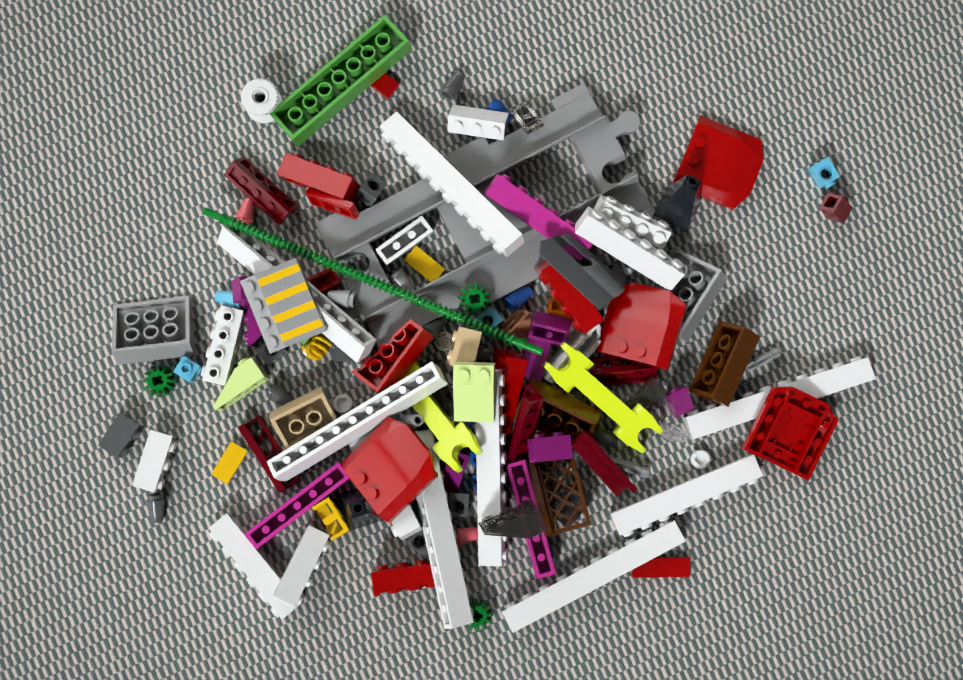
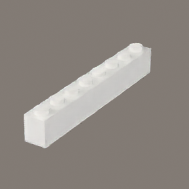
M754 454L748 455L609 514L617 534L627 537L634 534V530L641 527L644 530L653 526L652 522L659 520V522L670 519L669 515L673 513L680 515L687 512V508L694 505L695 508L706 504L705 500L709 498L716 500L723 497V493L730 490L731 493L742 489L741 485L748 483V485L759 482L758 478L762 477L763 474Z

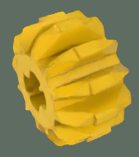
M323 333L310 337L301 350L309 359L319 361L329 352L332 341Z

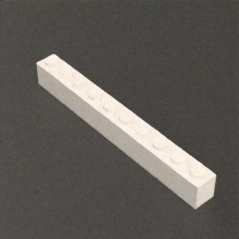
M395 112L380 125L382 138L387 143L391 142L394 150L399 155L403 154L406 157V162L411 167L415 166L418 169V174L423 179L427 178L430 181L431 187L435 191L439 190L442 193L443 199L448 204L452 203L460 216L464 215L468 218L467 222L474 229L477 227L481 231L480 235L485 241L490 240L493 243L492 246L497 253H503L508 257L525 243L523 234L398 112Z
M230 225L222 227L217 243L254 275L285 262L263 242L256 239L255 236L251 237L250 234L241 233L240 229L236 231L235 227L231 229ZM308 282L327 327V331L322 333L356 363L367 357L377 339Z
M860 355L851 358V363L844 365L842 361L833 364V369L826 371L824 367L815 370V375L809 377L806 373L796 376V381L789 382V379L778 382V387L792 386L815 398H820L875 380L876 378L869 358L862 359ZM771 386L760 388V393L754 395L752 391L742 394V399L736 401L733 397L729 407L724 405L717 407L715 403L705 406L706 410L699 412L698 409L687 412L688 416L684 417L683 420L690 440L756 419Z
M430 362L271 458L267 463L273 477L281 482L288 481L376 428L387 417L396 416L446 386L448 382L440 367Z
M495 369L494 422H476V438L483 450L481 455L478 456L476 454L479 566L502 567L505 560H508V549H505V541L508 539L505 522H507L508 514L507 510H504V503L507 502V491H504L507 473L504 472L506 452H503V445L506 444V433H503L506 415L503 414L502 406H505V394H502V386H505V375L502 374V369Z
M430 429L416 431V434L433 453L435 459L433 463L435 472H438V477L416 497L444 629H453L474 623V614L468 600L469 591L465 586V572L461 567V554L457 548V536L451 522L452 513L448 508V494L444 489V476L439 466L440 458L432 448L436 442L435 435Z
M668 519L659 524V529L655 531L649 529L641 534L643 537L638 540L632 538L624 543L625 547L621 549L615 547L607 552L608 556L604 558L598 556L590 560L591 565L585 568L581 565L573 569L574 574L568 577L564 574L556 578L557 583L551 586L547 583L539 587L540 592L534 595L530 592L522 596L523 601L517 604L513 601L505 605V610L502 613L512 633L686 542L675 520L670 522Z

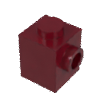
M828 192L819 209L829 220L844 224L853 207L848 203V199L845 196Z

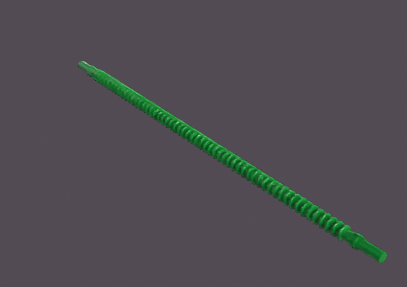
M206 207L203 209V215L218 220L222 225H230L231 229L235 227L236 231L240 229L241 233L245 232L246 235L250 234L251 237L255 236L256 239L260 238L261 241L266 240V243L271 242L272 246L275 244L277 248L279 246L282 250L285 248L287 252L291 251L292 254L296 253L297 256L306 257L308 261L311 259L312 263L316 261L317 265L321 263L322 267L327 266V269L332 268V271L342 272L343 276L347 274L348 278L352 276L353 280L358 279V282L363 281V284L373 285L374 289L378 287L379 291L383 289L384 293L389 292V295L394 294V297L404 298L405 302L409 300L410 304L414 302L415 306L420 305V308L425 307L426 310L435 311L436 315L440 313L441 317L445 315L446 319L452 318V321L457 320V323L461 322L463 326L466 324L468 328L471 326L473 330L476 328L478 331H483V334L493 335L494 339L498 337L499 341L502 339L504 343L514 344L520 350L526 349L540 356L543 352V348L527 342L525 338H517L515 334L510 335V332L505 333L504 329L500 331L499 327L495 329L494 325L489 326V323L484 324V321L474 320L473 316L469 318L468 314L464 316L463 312L457 313V310L452 311V308L443 307L441 303L438 305L436 301L433 303L431 299L426 300V297L416 296L415 292L412 294L410 290L407 292L405 288L402 290L400 286L395 287V284L385 283L384 279L380 281L379 277L376 279L374 275L371 277L369 273L364 274V271L354 270L353 266L349 268L348 264L344 266L343 262L340 264L338 260L328 259V256L323 257V254L318 255L317 251L314 253L312 249L309 251L307 247L303 248L302 245L298 246L297 243L293 244L292 241L287 242L288 240H283L281 236L279 238L276 234L273 236L272 232L268 234L267 230L262 231V228L257 229V226L247 225L246 221L242 223L241 219L237 221L236 217L230 218L226 213L221 214Z

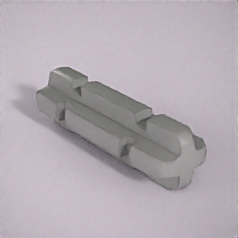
M776 347L750 360L746 367L747 371L751 372L756 367L759 368L773 361L772 359L781 357L780 350Z
M619 457L614 458L613 462L619 469L622 468V471L634 475L640 474V477L648 478L650 473L649 467H640V464L628 460L622 461L623 459Z

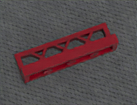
M245 157L232 161L224 173V176L279 226L284 223L289 214L297 211L299 208L292 199Z
M616 356L588 358L594 363L593 368L589 369L588 372L604 386L657 381L656 367ZM629 361L631 364L623 365L622 362ZM604 363L612 364L611 367H604L602 365Z
M531 384L525 387L509 443L510 449L507 459L511 463L527 459V439H533L544 397Z
M261 416L238 427L279 493L284 492L301 481L299 476L296 475L293 481L285 485L284 482L273 477L267 461L273 455H278L283 451ZM259 422L262 426L261 436L253 434L249 427ZM263 438L271 440V452L265 451L261 447Z
M584 430L571 442L572 448L616 497L626 488L632 493L637 490L598 443Z

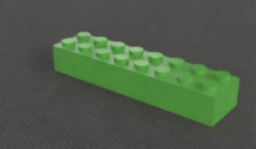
M384 15L283 100L270 113L271 117L294 144L299 147L412 51L409 40Z

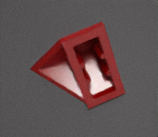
M332 268L325 269L306 278L308 282L326 297L330 290H338L342 283L336 272L332 271Z

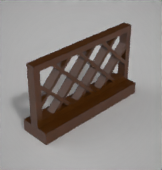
M574 455L570 459L571 463L567 469L558 464L560 460L555 462L549 461L554 465L548 474L541 469L540 463L543 462L530 463L529 460H526L544 534L547 538L592 525ZM556 466L565 471L560 481L551 476ZM568 473L575 476L576 479L572 488L563 483ZM549 478L558 482L553 493L546 489V483ZM561 485L570 489L565 499L556 495ZM573 492L579 494L581 498L577 506L568 502ZM554 496L563 501L558 511L551 508L550 503ZM566 503L575 508L570 518L561 514ZM578 510L585 514L587 522L578 524L573 521ZM559 515L568 520L566 526L561 529H557L555 524Z

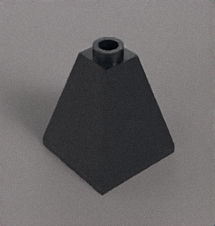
M686 175L666 187L653 216L688 232L700 206L701 181L696 177Z
M357 488L338 494L349 531L384 520L375 512ZM357 504L361 505L362 510L360 512H358L356 509Z

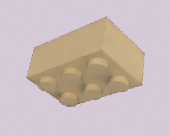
M459 327L458 331L454 330L451 341L454 349H449L447 364H450V369H453L455 362H476L482 332Z
M322 386L269 412L270 420L286 449L338 419Z

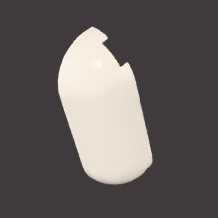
M598 324L586 334L581 331H575L569 337L566 344L579 350L589 358L601 342L600 325ZM561 347L548 363L555 368H563L569 361L568 354ZM545 369L543 374L544 379H546L550 383H556L553 380L550 373Z

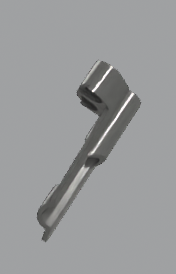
M569 234L540 241L539 255L599 310L625 290L624 285L627 273L614 261H611V264L606 266ZM572 245L591 265L581 266L562 247Z

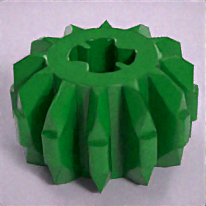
M477 282L474 284V289H472L469 283L467 284L469 291L464 288L461 289L466 295L458 296V299H464L465 301L459 303V306L467 305L464 309L465 313L471 308V315H474L477 308L478 314H482L480 307L487 310L488 306L483 303L491 302V299H485L484 297L488 296L490 292L488 291L483 294L484 285L478 290ZM477 294L479 296L477 299H480L479 303L474 302L472 304L469 297L470 295L474 296Z
M157 365V369L151 366V374L148 372L144 373L145 376H148V379L142 380L143 383H148L144 389L146 391L150 390L151 396L156 394L157 397L161 398L162 393L168 396L169 391L167 389H175L171 386V383H176V379H171L175 373L169 372V367L167 366L163 368L162 365ZM162 378L163 383L157 385L156 379Z
M474 598V605L469 601L470 607L473 610V614L475 610H478L482 617L479 616V620H475L473 616L474 623L470 624L468 630L471 631L473 626H476V632H480V625L486 630L487 626L484 622L492 623V620L487 617L493 616V612H486L491 608V605L483 607L485 604L484 599H482L479 605L477 598Z

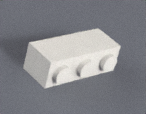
M452 105L448 115L447 132L504 140L509 113Z
M420 216L375 250L386 266H389L430 236L433 230L423 216Z
M150 430L132 486L154 493L163 489L165 484L163 477L165 471H168L171 465L170 455L171 452H175L177 447L175 436Z

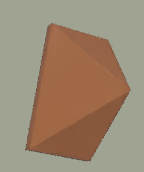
M521 307L519 310H515L499 326V330L502 331L504 329L505 333L510 332V335L515 334L517 338L528 340L532 315Z

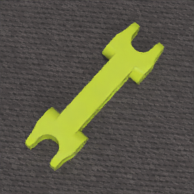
M563 342L560 346L568 354L569 361L567 365L563 368H555L546 361L543 367L567 393L574 386L578 388L618 424L612 432L626 445L643 454L646 449L638 441L639 432L644 428H651L661 434L664 430L639 403L632 410L588 372L594 363L579 350Z
M415 362L404 378L422 367ZM432 395L412 405L439 440L432 446L433 450L455 472L460 473L463 470L458 461V454L461 449L469 447L478 456L483 453L471 429L463 421L455 426Z

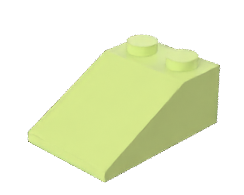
M246 357L238 362L239 366L234 369L213 406L215 410L224 411L269 380V377L257 360Z
M454 363V421L494 422L495 363Z

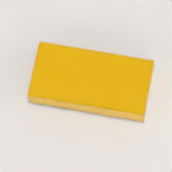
M415 246L404 259L406 263L430 282L438 279L445 271V268L418 246Z
M231 441L211 475L229 484L247 455L248 450Z

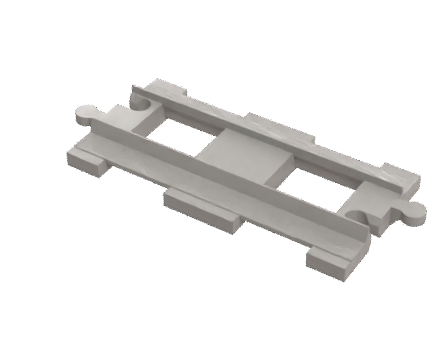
M585 83L552 99L550 105L554 110L553 112L505 136L504 140H497L489 145L486 138L479 137L443 156L523 234L525 243L508 257L503 253H497L492 246L493 243L490 240L485 241L480 235L481 231L477 227L475 229L472 228L467 222L468 218L464 215L460 216L454 209L455 206L452 203L448 204L443 199L442 193L439 190L435 191L429 184L430 181L427 178L423 179L419 174L418 176L421 181L360 212L357 220L334 213L315 224L335 261L338 260L340 264L343 262L345 265L356 256H364L370 262L369 268L364 274L369 273L371 277L374 275L376 279L379 277L380 281L384 279L385 283H387L389 280L369 243L436 208L466 264L413 291L412 294L415 292L416 296L421 295V298L426 297V300L431 299L433 303L436 301L438 305L441 303L443 307L447 306L448 309L452 308L454 310L460 307L459 303L465 302L464 299H458L459 295H466L461 289L464 288L469 291L467 288L469 283L472 289H474V284L477 282L478 290L481 286H485V289L482 291L483 294L488 291L490 292L488 296H484L485 299H491V302L487 303L489 306L506 297L507 294L539 279L538 273L534 268L545 260L539 255L540 241L547 239L484 194L497 174L500 176L506 175L505 172L569 138L599 194L561 213L558 216L563 221L567 218L575 224L588 206L592 209L594 208L600 195L613 197L618 203L630 205L635 211L645 212L652 218H655L653 216L655 211L639 183L638 173L631 172L615 184L607 182L602 175V170L605 167L617 165L626 159L625 153L617 139L622 135H631L637 131L640 125L639 116L630 110L623 111L618 119L608 124L606 115L601 114ZM353 277L345 281L349 289L357 293L358 298L355 308L347 309L337 305L353 320L364 316L380 346L390 341L392 335L410 319L422 327L441 317L440 313L436 315L435 311L431 312L430 309L426 310L425 307L420 308V305L415 306L414 302L410 304L409 300L405 302L404 298L398 299V297H394V294L384 293L383 289L379 291L378 287L374 289L373 285L368 286V283L363 284V281L358 282V279L353 280ZM477 294L474 296L470 295L469 299L473 300L479 296Z

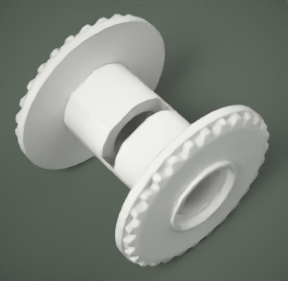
M263 78L251 80L244 86L241 93L242 104L254 121L258 123H271L274 121L270 113L276 109L283 99L277 87L271 81Z

